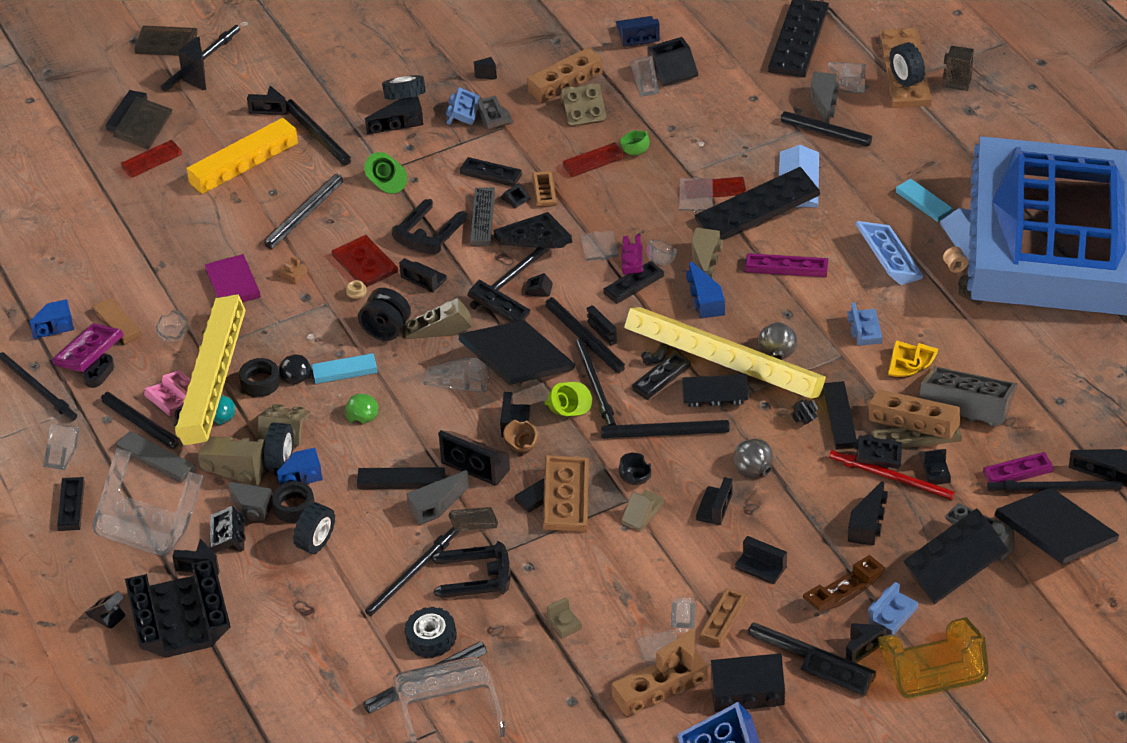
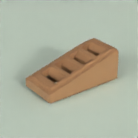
M552 171L532 172V183L537 207L557 205Z

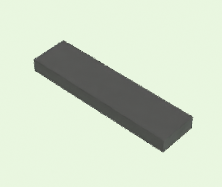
M131 431L116 443L118 450L181 483L196 470L195 464Z

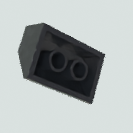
M747 374L681 378L683 403H688V407H701V402H709L710 406H721L722 401H731V405L744 404V400H748Z
M439 431L442 464L461 472L467 470L468 475L494 486H497L509 472V454L456 432Z
M782 654L711 660V693L714 711L720 712L737 702L745 709L785 705Z

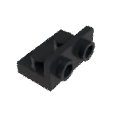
M859 435L855 443V449L857 450L856 462L895 469L900 468L902 442L889 438H874L871 435Z
M233 506L210 515V549L214 553L232 545L240 552L244 550V541L246 540L244 525L246 520L244 515Z

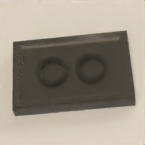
M143 25L134 48L135 54L179 56L178 50L197 37V28Z
M137 96L115 129L113 137L149 150L171 116L172 109Z

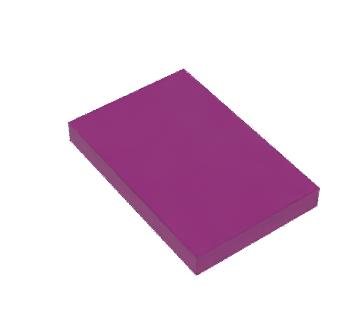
M244 254L204 264L217 298L239 294L241 301L245 302L261 297Z
M93 323L59 352L52 361L55 366L83 372L122 338L124 334L121 329Z

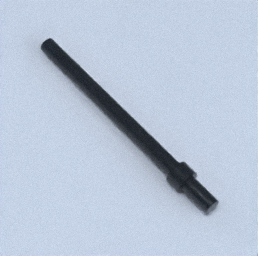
M235 25L230 30L220 34L219 39L202 52L203 60L223 44L229 43L232 37L240 31V27ZM181 69L161 85L163 91H167L182 78Z
M537 248L491 286L500 290L550 248ZM475 300L470 302L472 309H476L481 305Z
M578 339L575 344L600 405V414L606 420L607 425H616L613 417L614 411L606 400L584 341Z
M4 352L0 353V360L54 405V409L58 413L64 414L71 421L76 420L77 414L69 408L68 403L63 399H58Z
M1005 480V482H987V491L1014 493L1015 491L1046 490L1051 487L1055 490H1121L1122 484L1121 481L1015 482L1014 480Z
M453 526L444 535H440L429 550L365 609L366 614L372 616L432 559L434 554L444 551L449 546V542L459 533L458 528Z

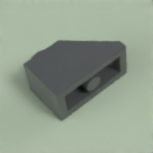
M229 482L230 499L237 510L244 515L245 519L265 522L273 505L271 489Z

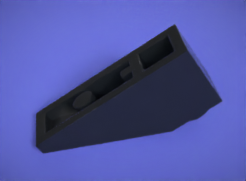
M1071 450L1069 459L1070 469L1107 481H1121L1122 486L1127 487L1126 450Z

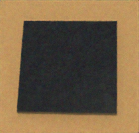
M525 320L464 332L459 335L458 340L508 385L572 371L575 367L573 361Z
M1052 487L997 508L994 514L999 520L1061 564L1114 543L1119 537L1118 533Z

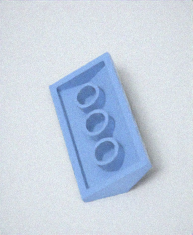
M797 145L780 152L779 176L801 166L819 189V152L802 145ZM818 197L796 207H818Z
M959 208L942 219L940 224L955 247L961 248L963 255L968 259L969 251H971L969 250V239L971 237L969 236V229L972 223H969L972 210Z
M861 221L855 223L888 275L896 282L903 285L923 278V274L890 225Z

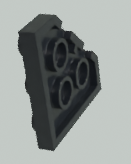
M549 212L493 230L494 237L501 245L555 249L563 248L567 244L573 243L572 236Z

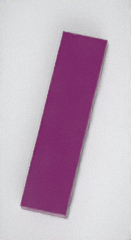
M747 253L745 272L827 277L828 258Z

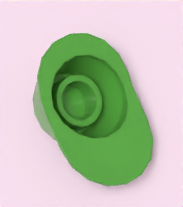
M383 152L373 153L367 158L364 165L365 174L375 185L390 194L398 193L404 189L408 176L403 166L395 159Z

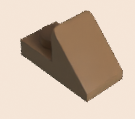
M693 629L689 630L656 652V667L662 673L669 668L675 667L680 661L693 671L695 631Z

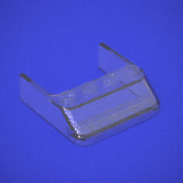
M116 448L92 523L93 531L98 536L155 555L166 556L173 550L187 530L204 475L188 472L175 513L123 496L120 493V487L131 452Z
M468 657L400 672L394 676L393 690L408 743H417L407 709L410 703L485 687L500 737L505 736V720L490 672L481 659Z

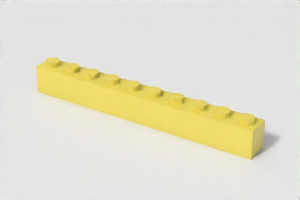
M239 294L216 298L211 308V315L207 321L206 331L203 334V341L199 348L198 358L195 361L194 371H192V378L187 387L188 391L183 400L182 410L179 413L178 424L175 426L176 435L181 439L183 446L208 441L246 311Z
M637 307L630 308L624 327L628 330L805 397L816 398L821 395L826 379L823 375L644 308Z

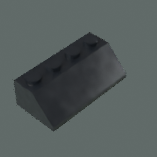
M976 508L903 562L910 575L932 602L936 604L1009 550L989 521Z

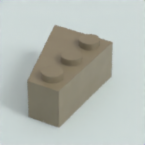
M210 437L198 453L200 469L240 481L244 484L258 486L269 471L264 463L265 439L253 442L249 441L248 438H243L241 441H233L231 437Z

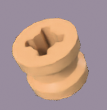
M951 247L945 251L943 259L948 264L950 271L957 273L967 267L968 259L963 255L961 248Z

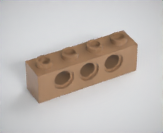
M589 47L527 77L528 93L542 104L560 95L562 89L576 87L602 74V58Z
M878 389L869 402V421L951 439L960 425V407Z
M696 649L693 671L680 661L675 667L669 668L662 673L655 663L613 682L612 698L626 717L639 713L649 706L659 704L671 696L681 694L683 691L707 681V664Z

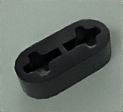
M102 354L84 371L83 377L86 386L95 388L106 380L114 369L111 355Z

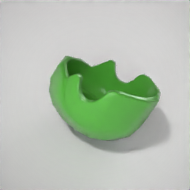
M631 131L620 138L623 151L630 156H638L645 153L650 145L647 131Z
M356 394L346 404L345 417L350 423L357 420L361 424H365L374 420L378 415L379 405L370 395Z

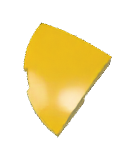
M896 340L892 351L888 376L909 377L921 370H925L935 359L938 349L920 343L914 346Z

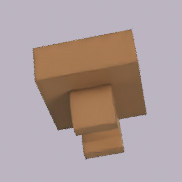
M291 256V259L285 262L284 266L279 270V277L296 284L308 272L307 266L301 264L298 258Z

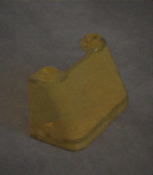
M967 617L953 620L947 625L946 639L903 649L901 639L894 634L878 637L881 654L898 692L905 698H915L980 683L988 676L989 668L985 637Z

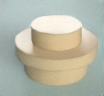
M359 280L351 281L346 288L347 296L353 299L362 298L367 293L366 286Z

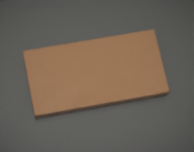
M545 455L543 530L587 532L589 458Z

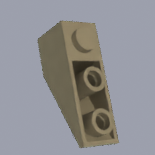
M696 228L692 238V258L695 265L713 279L714 265L718 263V251H722L723 240L720 239V231Z
M456 298L406 322L405 338L454 336L471 328V313Z

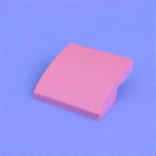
M180 370L163 375L162 383L145 388L144 396L168 416L175 415V410L183 404L191 379Z

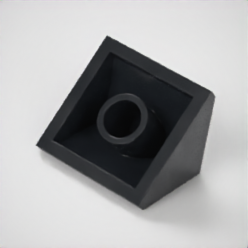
M195 37L178 50L182 79L201 90H206L205 67L200 37Z

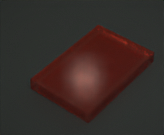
M363 235L332 250V256L355 280L362 281L366 288L398 273V267L367 235Z

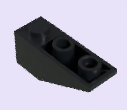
M418 96L399 99L365 118L367 135L424 125Z
M881 481L851 511L848 526V542L875 545L876 537L881 536L882 524L879 523V520H884L885 507H882V504H887L888 491H884L885 482Z

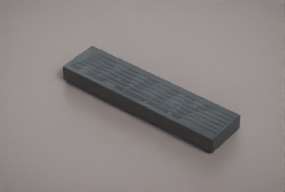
M495 187L475 188L471 246H491Z

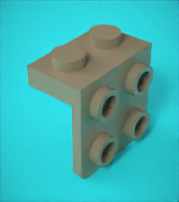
M599 83L562 89L560 95L561 104L565 106L570 126L606 120Z
M281 404L271 405V407L258 416L257 441L259 439H266L270 424L275 422L291 424L294 433L293 445H300L302 422L310 416V411L300 406L290 409L284 408V405Z

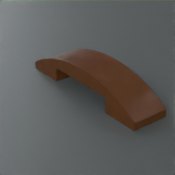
M868 555L853 564V570L825 588L821 585L814 587L804 593L803 598L818 611L836 608L866 590L882 575L885 567L871 555Z

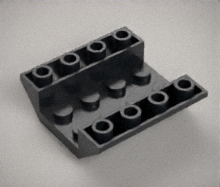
M214 559L192 563L194 576L149 585L147 574L125 579L141 649L165 658L212 647L231 628Z

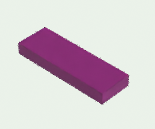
M1045 452L983 467V474L988 482H1005V480L1017 482L1053 472V465Z

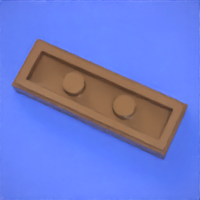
M111 298L92 306L93 312L108 327L122 330L124 336L120 340L123 344L142 336L140 328Z
M726 588L701 630L699 641L720 648L747 602L748 594Z

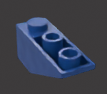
M689 262V271H686L687 283H691L690 294L691 297L695 296L693 299L694 309L699 311L700 319L725 315V299L721 286L697 265Z

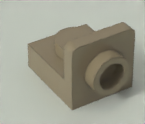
M566 597L547 606L548 622L562 639L582 629V624L570 610L569 600Z

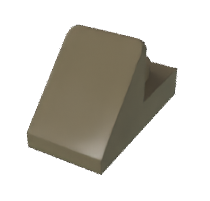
M644 490L641 495L633 492L623 515L622 524L641 532L664 505V498L648 490Z

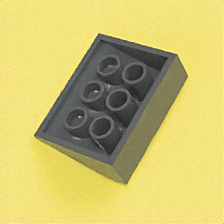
M934 366L921 382L919 398L960 407V416L965 417L968 421L981 420L986 421L988 425L999 426V424L1002 425L1006 420L1018 383Z

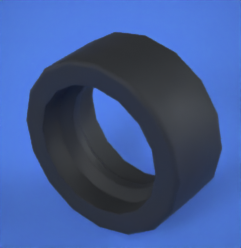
M255 358L247 361L239 370L240 386L247 395L253 397L270 395L280 385L279 369L276 363L266 358ZM258 373L271 375L268 379L260 382L248 380L251 376Z
M292 481L284 483L277 487L272 496L275 515L280 520L288 523H296L304 509L309 504L315 502L312 489L302 482ZM292 497H301L306 500L303 504L296 507L281 505L283 501Z

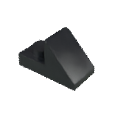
M269 86L267 95L248 94L249 114L287 115L285 97L272 86Z
M946 449L919 452L928 483L934 485L951 483V475L946 463Z
M202 539L199 540L196 551L174 550L172 558L175 571L193 573L192 563L214 559L217 574L220 572L217 556Z
M119 591L100 598L85 613L105 627L112 629L126 616L118 604L124 597Z
M852 623L850 628L851 641L846 645V659L857 663L886 643L887 628L884 625Z

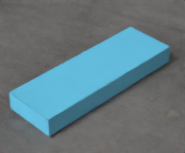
M912 179L896 187L897 194L937 222L950 215L953 211L951 206Z
M374 353L311 364L315 384L378 373Z

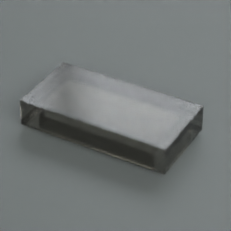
M491 507L450 510L449 518L455 531L497 528L498 525Z

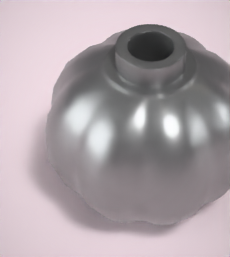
M771 323L759 333V350L761 353L783 360L795 352L797 335L791 327L784 323Z
M762 439L744 440L738 444L734 451V464L740 474L748 478H755L760 475L767 476L772 471L773 452L768 443Z

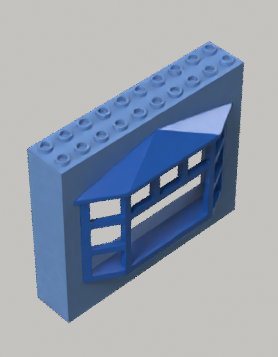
M980 136L979 144H975L974 156L977 157H974L971 166V184L973 185L971 186L970 197L973 198H971L970 210L972 211L970 212L969 223L972 224H970L969 236H971L969 239V250L971 251H969L968 263H971L968 267V277L971 278H968L967 291H971V299L1127 315V151ZM1024 175L1048 177V180L1024 178ZM1055 178L1109 183L1110 229L1056 224ZM1024 187L1047 189L1048 201L1024 199ZM1024 208L1048 211V223L1024 221ZM1023 230L1048 232L1046 255L1021 252ZM1055 233L1079 235L1078 258L1053 256ZM1086 236L1110 238L1109 262L1085 259Z

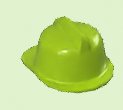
M563 382L555 384L549 392L544 405H548L551 412L556 415L577 416L585 414L590 410L592 396L589 389L580 382Z

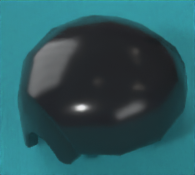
M298 354L286 356L281 361L279 367L281 378L286 383L293 385L310 378V371L312 370L307 358Z
M631 452L624 454L620 458L619 475L626 483L638 486L645 484L651 478V463L647 464L645 462L644 455Z

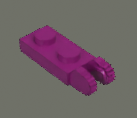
M640 234L635 235L636 244H630L628 236H623V275L643 272V246Z

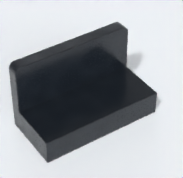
M404 258L399 262L401 278L430 292H434L447 280V275L417 261L412 262Z
M504 392L500 419L501 438H504L505 426L511 421L525 422L527 420L529 422L530 405L513 404L512 392Z
M724 477L720 488L710 486L706 488L696 514L697 521L716 525L722 524L733 495V479Z
M747 536L743 541V554L735 563V569L768 583L775 584L787 568V552Z

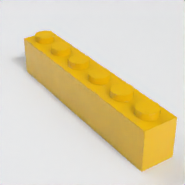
M284 118L263 127L187 167L189 183L201 194H204L298 144L296 128Z

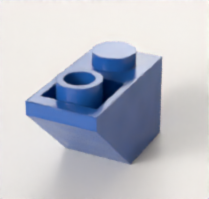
M67 299L47 303L29 321L33 339L74 330Z
M315 447L296 451L277 471L279 486L292 481L309 484L323 480L321 465Z

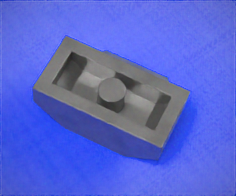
M496 96L477 100L480 116L486 129L514 123L509 111L499 104Z

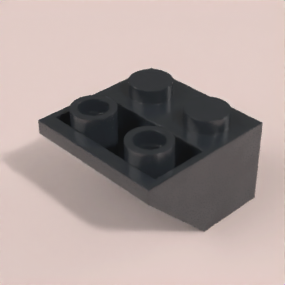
M683 37L647 47L648 66L663 86L698 76L691 49Z

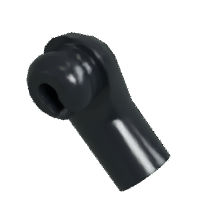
M660 344L657 351L653 354L649 350L647 352L644 351L641 354L643 363L652 365L662 362L669 350L668 345Z

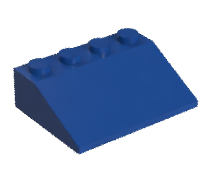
M739 702L677 734L679 743H760L752 716Z

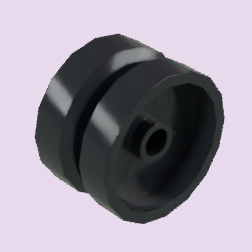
M377 288L371 292L366 303L360 309L358 322L368 335L378 340L391 341L397 338L411 315V307L408 301L393 289Z

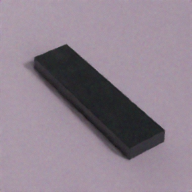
M844 381L824 383L823 392L835 449L855 448L857 438Z
M445 467L358 468L357 489H419L445 479L446 470Z

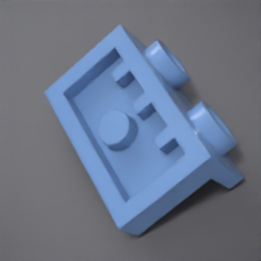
M458 87L456 93H452L448 100L450 105L445 113V116H447L446 124L450 125L455 118L472 125L477 111V100L480 96Z
M851 303V311H847L848 323H852L851 336L856 339L857 346L882 344V334L876 309L857 310L856 303Z
M897 582L890 588L887 587L878 601H874L868 609L869 624L884 625L887 628V634L891 637L918 609V602L899 592L900 584Z

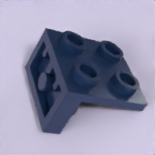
M652 16L616 21V27L623 47L660 41L658 19L653 20Z

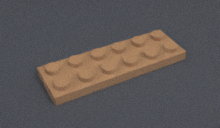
M918 28L880 30V41L892 108L931 106L926 69L924 80L921 83L903 87L894 78L890 67L889 53L891 49L906 42L913 43L923 58Z

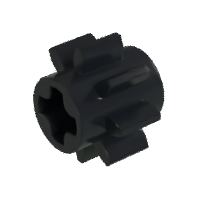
M804 398L792 406L794 411L791 416L796 423L800 421L803 425H806L817 417L815 412L819 408L814 400L807 401Z

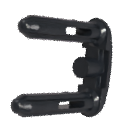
M425 199L399 225L392 227V236L396 242L412 250L427 254H438L444 242L466 221L467 213L465 211L457 212L433 238L427 236L425 230L421 228L412 234L409 231L432 209L433 200Z
M497 541L495 545L439 551L434 554L432 560L438 564L497 558L498 561L487 562L488 576L499 575L497 579L440 585L434 589V595L441 598L500 592L501 595H504L509 589L511 580V568L505 545Z

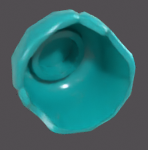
M223 395L220 397L213 421L219 425L231 421L235 416L234 402L229 397Z

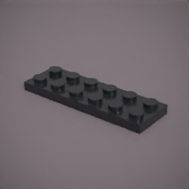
M812 0L791 1L768 65V72L806 77L829 10V3Z
M800 166L695 214V220L703 229L720 231V239L724 240L820 196V190Z

